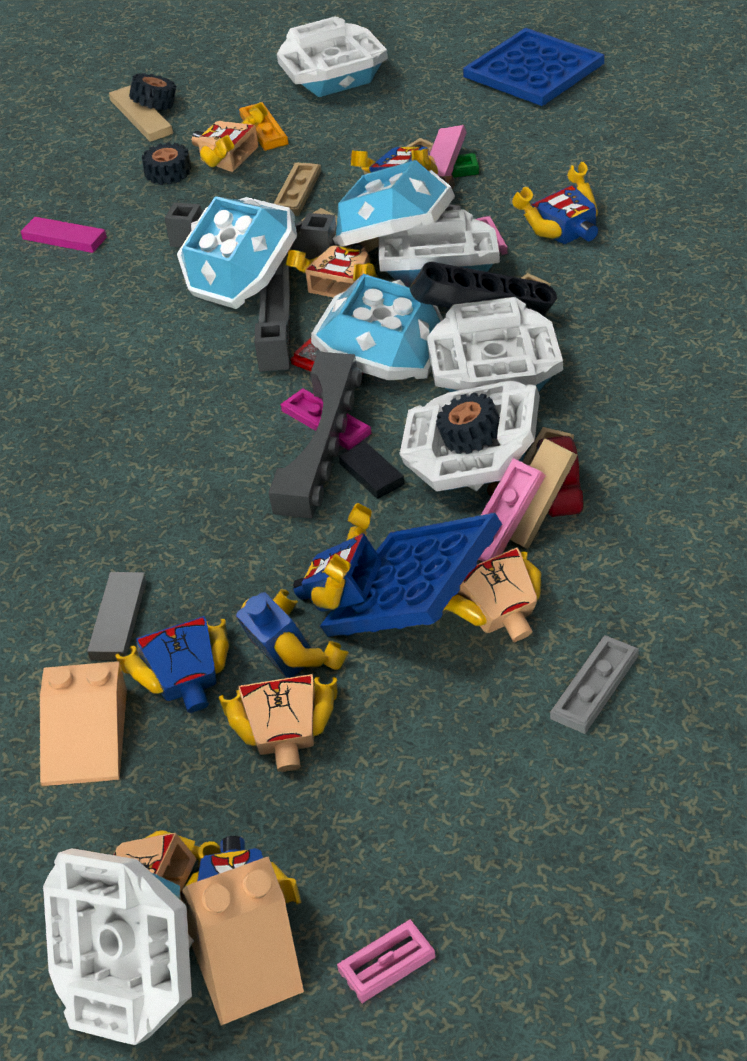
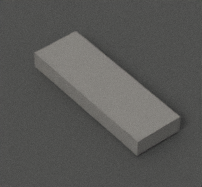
M110 572L87 651L90 660H117L115 656L117 653L122 657L127 656L146 585L144 572Z
M604 635L550 711V719L586 734L637 659L639 649Z

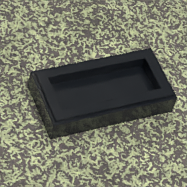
M367 442L339 455L340 465L377 499L405 485L404 475Z

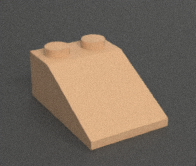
M119 661L46 667L43 669L40 691L41 786L120 780L127 687Z
M269 856L192 883L180 891L181 901L187 906L188 934L194 940L192 947L221 1026L304 992L285 898Z

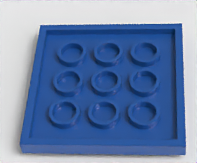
M524 28L463 68V77L543 106L604 64V54Z
M496 513L390 532L376 551L382 562L366 601L331 610L320 627L327 637L338 635L349 636L354 633L369 631L377 632L392 628L402 629L407 626L431 625L442 617L443 610L450 599L459 592L460 585L468 573L477 566V560L494 541L493 537L501 527L502 522Z

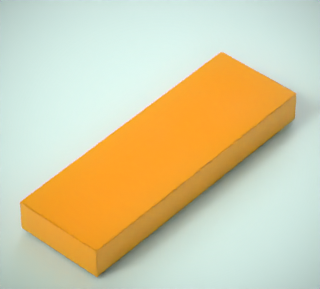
M255 104L239 109L243 121L251 115L249 110ZM263 104L268 114L256 127L259 144L264 151L288 145L287 135Z

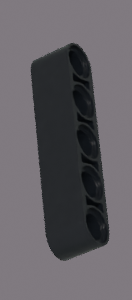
M437 262L425 263L410 286L411 295L417 301L451 308L453 304L516 297L526 304V308L545 316L557 300L555 290L543 282Z

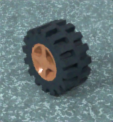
M138 73L133 75L129 97L133 102L140 103L139 105L148 106V108H155L156 110L161 108L167 110V108L173 107L177 86L173 81L162 78V76L147 75L146 73L141 75Z
M167 142L165 145L160 143L157 144V147H150V150H146L144 155H142L145 177L148 181L151 180V183L155 184L158 182V185H163L164 183H167V185L172 184L173 181L177 183L180 182L181 178L185 179L191 173L188 149L184 145L179 146V143H174L173 145L171 142Z
M471 393L468 397L466 394L461 395V399L456 400L454 398L450 400L451 404H445L442 407L443 412H438L436 425L446 447L451 452L455 450L457 454H461L465 451L466 454L472 453L473 449L480 451L483 449V445L489 446L493 443L492 438H498L500 416L493 400L490 397L487 398L486 394L478 396L477 393Z

